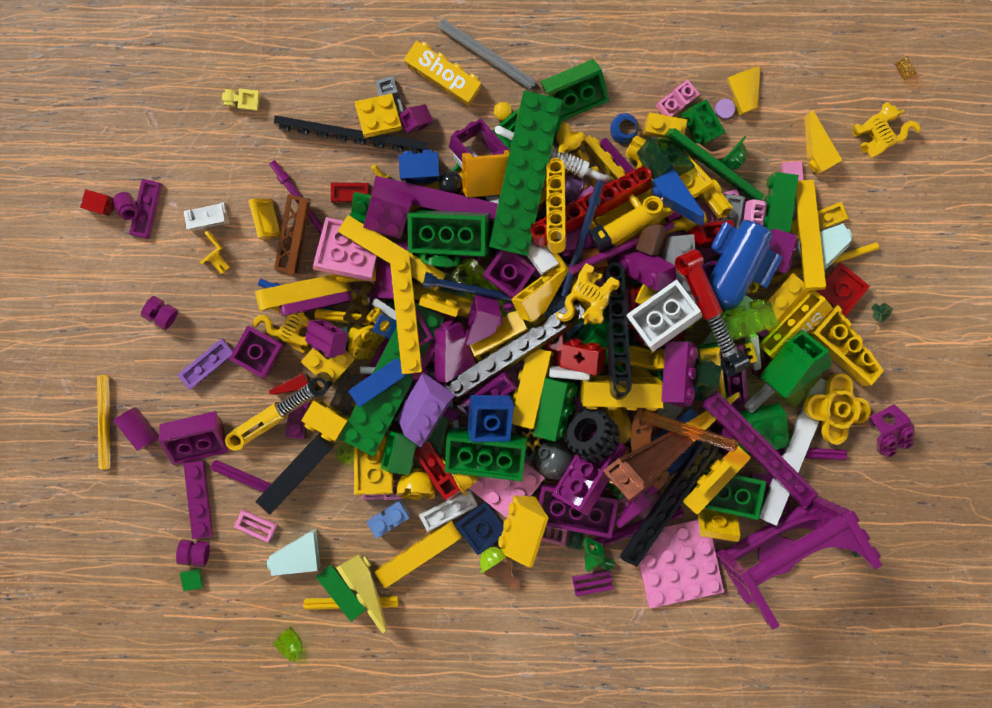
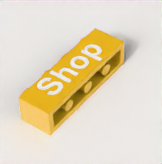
M416 41L404 58L405 65L469 107L481 89L480 79L472 73L470 75L465 73L463 67L459 64L448 62V58L442 53L438 52L436 54L427 43Z
M811 290L762 340L759 347L773 360L789 339L802 330L810 334L834 310L833 307L823 296L815 290Z

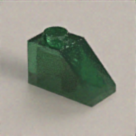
M702 361L696 367L694 399L704 402L718 389L722 366L716 365L712 361Z

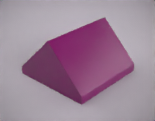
M500 250L489 263L482 276L510 298H513L522 290L536 268L518 254Z

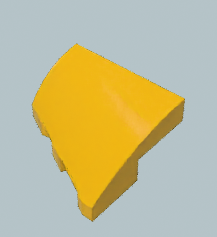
M760 66L745 70L726 79L733 94L732 100L739 116L758 108Z

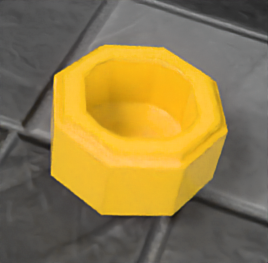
M499 102L494 107V116L498 121L503 122L512 114V107L507 102Z

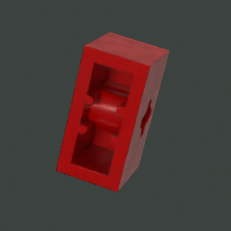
M570 339V341L562 344L560 367L598 375L605 370L607 348L600 347L598 343L586 344L582 343L580 339Z

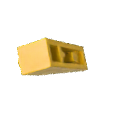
M813 110L804 116L807 160L809 161L808 166L812 172L818 175L839 163L842 159Z
M555 267L511 299L520 319L532 322L540 318V315L547 310L568 273L566 269Z

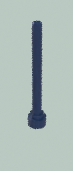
M425 273L423 288L431 289V287L435 288V286L512 302V298L504 292L438 279L437 276H433L434 273Z

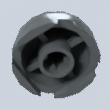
M547 441L537 449L535 454L536 468L546 478L560 480L572 462L574 454L565 443Z

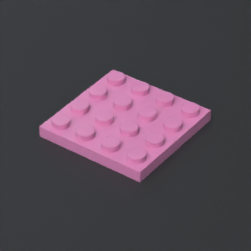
M698 519L666 525L639 564L649 609L724 593L713 538L700 536Z

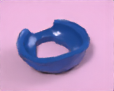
M620 113L612 120L610 133L616 142L623 145L629 144L638 135L639 124L633 115ZM623 120L631 121L635 124V132L629 135L623 134L619 129L620 123Z

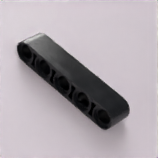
M321 432L255 501L267 514L270 515L335 446L334 443L321 437Z

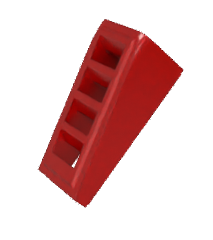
M303 373L269 390L270 395L297 391L301 387L306 386L310 379L307 374Z

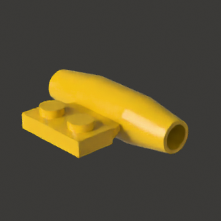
M413 281L414 299L419 301V305L454 317L468 316L473 298L439 287L437 292L432 289L423 288L422 283Z

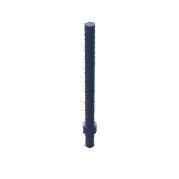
M597 180L593 194L589 196V206L569 267L578 264L597 205H600L602 199L600 195L604 181ZM569 269L561 295L565 297L569 295L575 274L572 275Z

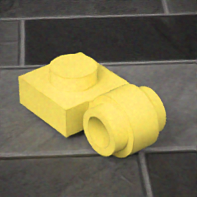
M239 88V95L236 94L237 91L225 89V93H222L224 106L235 107V104L238 102V109L258 111L259 91Z

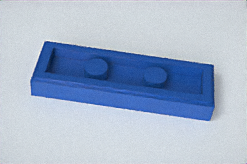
M396 358L348 390L358 407H361L408 374H402L401 362Z

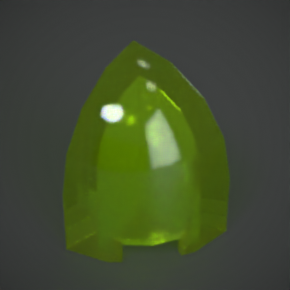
M291 626L272 643L291 662H296L301 656L303 649L302 641Z

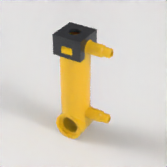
M631 194L629 199L635 209L604 227L601 224L597 226L592 220L589 231L590 240L599 254L611 249L612 244L645 225L659 222L663 217L662 200L659 197L650 196L641 204L638 198Z

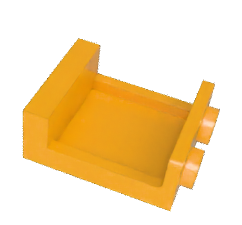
M504 150V154L474 157L470 153H462V191L467 198L500 195L509 155L508 150Z

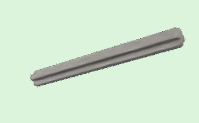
M442 19L439 22L438 28L529 90L534 88L536 85L535 79L447 20Z

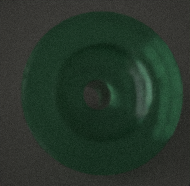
M875 303L871 307L874 311L873 318L879 323L887 320L893 311V308L887 303H883L880 306Z

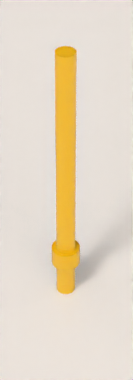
M875 242L842 253L832 264L879 250V245ZM798 267L790 269L784 274L774 275L769 284L780 282L788 272H792L796 276L802 275L803 269Z

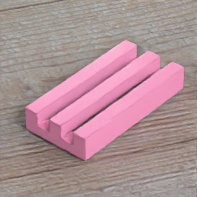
M242 509L234 528L269 543L278 524ZM243 516L249 517V518H251V519H253V520H255V521H258V522H260V523H262V524H264V525H266V526H269V527H271V529H268V528H266V527H264V526H262V525H259V524H257V523H255V522H253V521H250V520L244 518ZM241 522L246 523V524H248V525H250V526H252V527H255V528H257V529H259V530H261V531H263V532H266V533H268V536H265V535H263V534H261V533H259V532H256V531H254V530H252V529H250V528H248V527H245V526L241 525L240 523H241Z

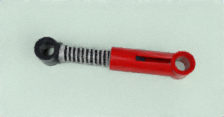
M692 249L676 257L675 266L677 271L684 275L703 319L709 320L708 323H711L709 326H712L710 329H713L712 332H715L714 336L716 335L715 339H718L716 342H719L718 345H721L719 348L722 349L721 352L723 353V359L721 360L723 372L727 376L733 377L748 368L750 361L748 356L743 351L737 350L736 346H734L735 343H732L734 340L731 339L732 337L728 333L729 330H726L728 327L725 326L726 323L722 320L723 317H720L723 311L702 267L704 264L703 256L698 250Z

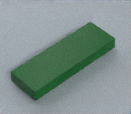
M331 564L316 576V579L350 622H353L367 610Z

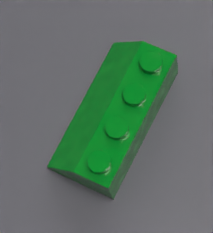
M450 427L446 442L445 472L522 482L528 436L511 434L510 441L471 442L467 429Z

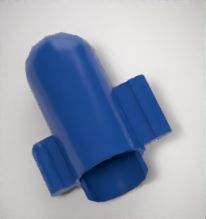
M744 220L738 229L723 222L712 243V250L721 254L708 280L722 311H730L736 308L743 301L752 281L767 288L783 258L770 250L771 246L769 243L773 238L772 232L756 222Z

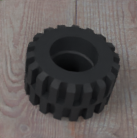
M585 408L583 412H577L576 416L570 419L571 423H568L566 426L568 428L565 431L567 446L587 462L592 461L595 463L598 462V459L600 461L605 460L606 456L612 455L611 451H615L617 448L615 445L620 440L617 437L620 435V431L617 430L619 428L618 425L600 409L589 410ZM597 429L594 437L588 441L589 435Z

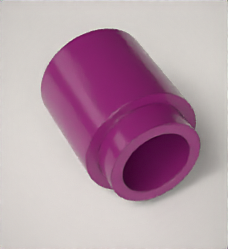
M128 192L116 194L113 198V203L118 215L124 220L134 219L138 209L132 195Z

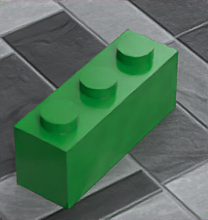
M774 172L768 177L766 187L769 188L768 196H765L764 199L767 202V209L763 222L764 227L767 229L791 232L799 175Z

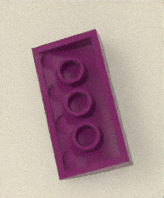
M594 430L589 435L588 441L594 437L597 430ZM620 442L616 443L615 446L617 448L615 451H611L612 455L606 456L603 461L598 459V462L595 463L592 461L587 462L576 454L552 496L588 516L609 481L603 470L618 458L624 456L628 448Z

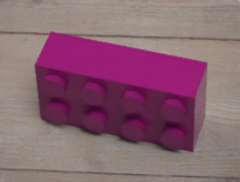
M541 482L538 502L548 516L546 526L612 538L619 502L617 496L601 493L589 515L585 516L552 496L557 485Z

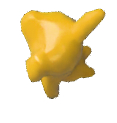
M562 122L556 135L558 152L563 153L565 151L569 155L572 150H576L581 142L586 139V135L581 131H572L568 123Z

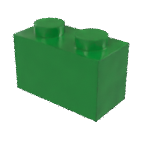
M389 430L380 468L391 473L409 475L413 467V455L417 444L405 437L403 432Z

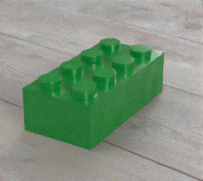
M414 210L408 213V253L486 256L491 252V248L488 247L491 237V213Z
M705 468L700 477L704 474L707 475L712 469ZM735 474L704 508L759 520L766 481ZM696 481V483L694 484V486L691 488V490L689 491V493L687 494V496H688V495L690 494V492L698 485L697 481Z

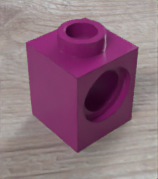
M426 104L409 107L398 115L406 133L423 130L433 123Z

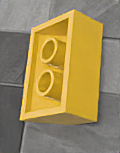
M788 272L750 316L771 332L811 290H805L804 282L794 273Z
M514 495L512 503L509 504V513L507 519L504 520V529L499 537L498 544L505 556L532 568L545 531L548 516L536 497Z

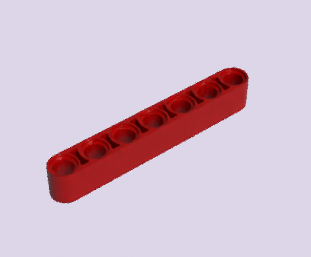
M639 167L603 186L600 195L602 199L600 205H597L593 220L630 201L629 195L634 194L637 197L648 191L651 187V170L647 167ZM593 192L566 206V235L583 225L589 206V196ZM547 217L531 226L532 242L537 247L548 245Z

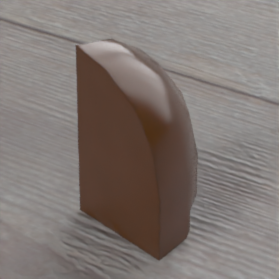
M653 224L646 227L639 237L636 249L651 256L663 255L667 240L665 226Z

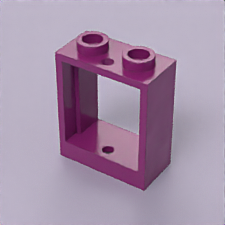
M481 118L475 122L468 123L462 130H456L451 135L448 146L461 162L462 153H470L462 143L476 135L493 153L491 155L504 154V150L510 151Z

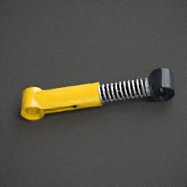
M325 372L317 373L308 381L306 386L295 391L290 397L287 396L282 402L273 403L242 425L234 428L226 436L225 443L227 447L233 451L240 450L243 446L286 419L287 415L293 412V410L314 397L324 395L333 384L331 376ZM317 381L323 382L324 387H320ZM257 424L259 425L258 427H256V428L253 429L252 431H250V432L248 431L249 429H251L252 427L256 426ZM235 436H238L241 441H238Z

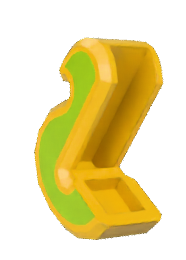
M629 346L630 367H638L648 371H664L665 349L652 352L648 348Z

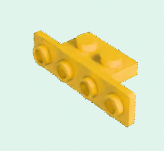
M735 445L721 461L717 460L710 467L712 470L707 475L704 474L697 481L698 485L683 502L693 512L699 514L750 460V456L738 445Z

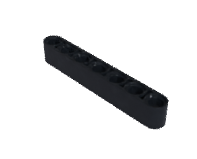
M613 262L608 265L603 277L604 284L610 277L620 282L619 288L616 290L619 295L616 296L611 293L609 303L605 307L609 386L611 396L616 400H622L626 398L632 387L628 319L626 316L625 271L620 263ZM610 272H615L618 276L614 277ZM612 309H618L620 314L613 313ZM613 328H619L622 333L618 334L614 332ZM615 346L620 347L623 352H622V353L616 352V351L614 350V347H615ZM615 366H621L624 372H618ZM616 385L623 386L625 392H619Z

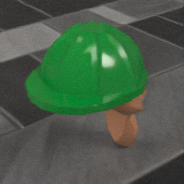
M746 136L736 146L725 147L717 151H710L700 143H696L731 170L738 169L747 158V150L743 144V141L747 138Z

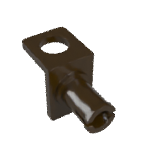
M366 281L360 292L351 291L352 304L343 317L344 321L358 327L362 325L370 312L369 298L376 289L373 283ZM354 311L361 313V317L357 320L350 317V314Z

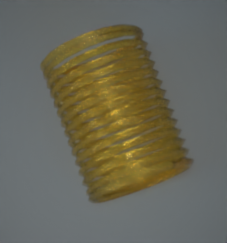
M908 56L895 63L904 80L917 73Z

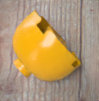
M414 468L409 475L404 474L401 476L397 485L396 496L401 495L400 498L408 500H421L423 496H427V500L435 498V485L428 474L423 473V469Z

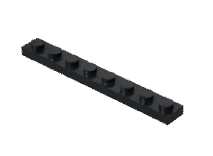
M276 115L273 122L279 127V130L290 132V129L297 130V133L302 135L314 133L317 137L327 139L328 136H331L341 142H347L348 139L354 140V143L359 145L371 143L373 147L381 149L388 146L398 152L410 150L418 154L422 153L423 150H428V143L383 134L364 138L361 130Z
M708 430L704 432L621 553L620 558L623 561L636 567L640 564L723 444L724 440Z

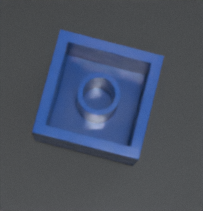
M423 150L422 153L415 154L414 151H405L403 155H398L400 180L402 182L420 184L439 181L441 172L438 152Z
M470 395L467 431L471 442L510 441L514 405L509 395Z

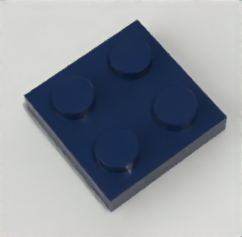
M485 501L455 523L457 529L477 555L498 541L504 529L503 523Z

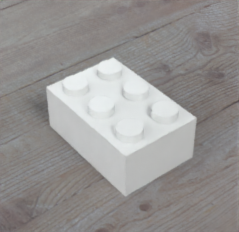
M676 279L626 316L650 350L654 352L702 318V313Z

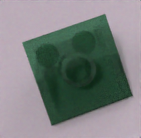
M650 136L637 151L641 163L651 170L652 179H656L673 169L678 176H681L695 167L684 150L669 138Z

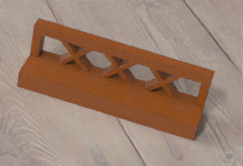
M291 194L287 195L274 270L283 271L290 275L298 274L311 204L310 198ZM292 199L299 200L296 213L291 208ZM294 217L296 220L294 231L291 232L287 223ZM291 236V249L287 250L284 246V240ZM287 255L289 257L287 268L280 267L281 258Z

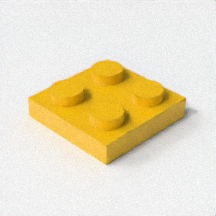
M392 93L354 101L364 138L402 130Z
M705 508L698 514L700 536L739 542L740 530L737 515Z

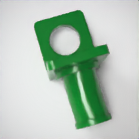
M586 537L584 539L585 552L587 554L584 557L586 571L590 572L597 566L608 571L613 569L615 562L612 558L604 556L603 544ZM590 544L595 547L593 550H591Z

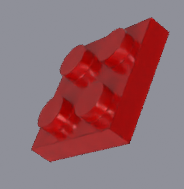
M839 262L825 278L826 288L816 290V292L823 296L832 307L839 305L842 309V314L847 316L870 286Z

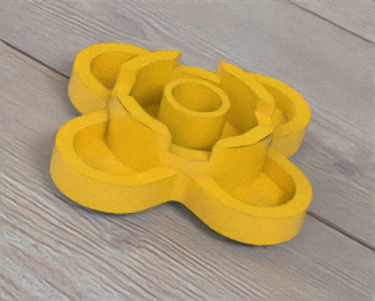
M835 373L828 378L825 394H812L804 402V412L807 417L822 421L821 432L824 440L836 445L843 443L847 439L850 425L853 423H864L868 420L871 413L868 401L854 396L852 379L842 373Z

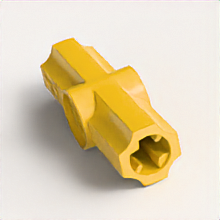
M713 179V186L700 194L698 198L703 204L707 203L718 218H724L732 211L733 207L722 194L718 182Z

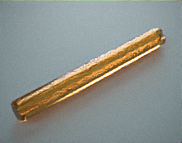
M647 410L642 413L641 421L733 452L738 447L737 440Z

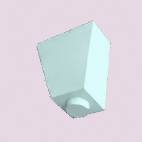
M844 223L820 232L824 270L849 247L852 241L851 231L846 229ZM799 241L797 248H798V250H799V252H800V254H801L800 241Z
M316 529L309 531L269 556L267 568L268 571L271 570V576L318 571L320 568Z

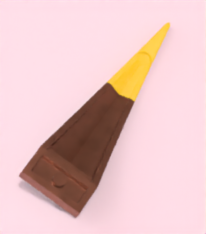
M735 393L726 400L732 404L739 397V393ZM706 411L658 439L618 458L603 472L623 496L631 502L642 492L647 491L716 419Z

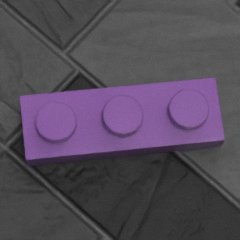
M222 338L177 375L187 388L191 390L230 358L233 349Z

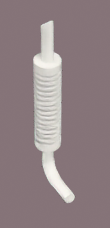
M501 126L495 127L497 134L512 140L514 132ZM552 145L549 160L553 158L561 159L564 162L566 172L573 173V175L577 174V177L581 179L586 175L595 180L604 181L606 185L611 182L609 175L588 168L589 162L585 160L582 162V159L579 160V157L575 158L574 155H568V152L565 153V151L559 153L558 148H554Z

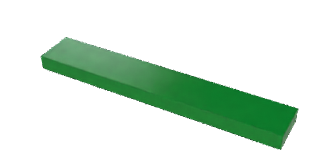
M676 128L668 129L665 133L667 138L749 199L761 201L765 196Z

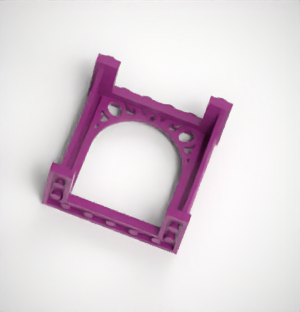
M817 496L807 508H803L800 505L780 517L777 526L770 523L725 550L721 547L715 550L718 559L742 600L747 605L754 601L765 622L772 630L780 625L757 586L812 553L829 547H836L840 550L847 548L860 554L869 567L876 570L883 566L879 560L881 558L879 552L875 547H871L868 542L870 540L868 533L858 525L860 520L856 513L848 510L846 507H841L839 504L837 505L834 502L823 499L821 496ZM797 528L814 530L747 570L736 561L786 531Z

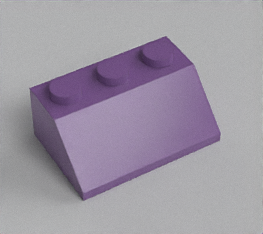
M425 373L421 374L397 416L404 436L420 447L431 437L455 397V394Z

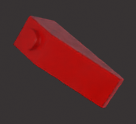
M430 441L414 452L445 501L452 500L461 493L453 475L445 472L442 456Z

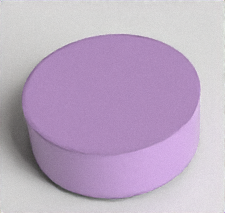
M722 99L715 105V114L721 119L731 117L735 111V105L729 99Z

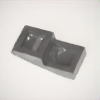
M390 76L375 81L379 96L392 93L398 115L404 112L394 77Z

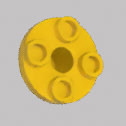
M374 325L365 327L354 326L348 332V351L357 360L372 359L385 339L384 336L372 330Z

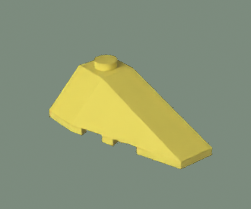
M357 555L339 565L337 570L349 588L357 591L356 595L359 602L364 607L367 606L369 616L383 634L388 629L373 574L369 568L372 565L366 556L362 558L361 555Z

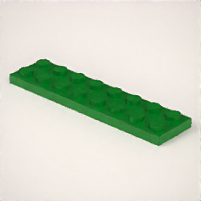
M526 90L522 92L489 248L528 256L532 239L531 226L536 221L547 164L561 108V99Z
M415 302V306L434 339L435 330L441 327L445 317ZM417 318V326L420 329L424 339H426L428 337ZM397 327L372 374L396 358L401 362ZM432 341L420 346L421 359ZM413 373L406 375L361 407H358L356 404L339 439L374 457L413 382Z

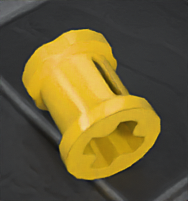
M375 307L368 314L367 320L375 324L379 315L385 314L381 312L379 307ZM383 321L380 324V330L386 331L390 326L389 322Z

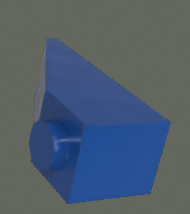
M674 169L653 180L652 193L662 200L664 206L700 226L704 224L703 211Z

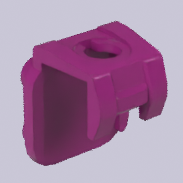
M895 404L869 417L870 427L876 426L880 433V436L877 438V451L880 455L890 458L897 453L896 449L900 447L909 449L914 445L915 426L910 418ZM894 417L895 424L886 423L883 419Z

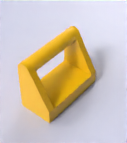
M254 198L248 200L258 239L266 241L280 237L281 229L273 199Z

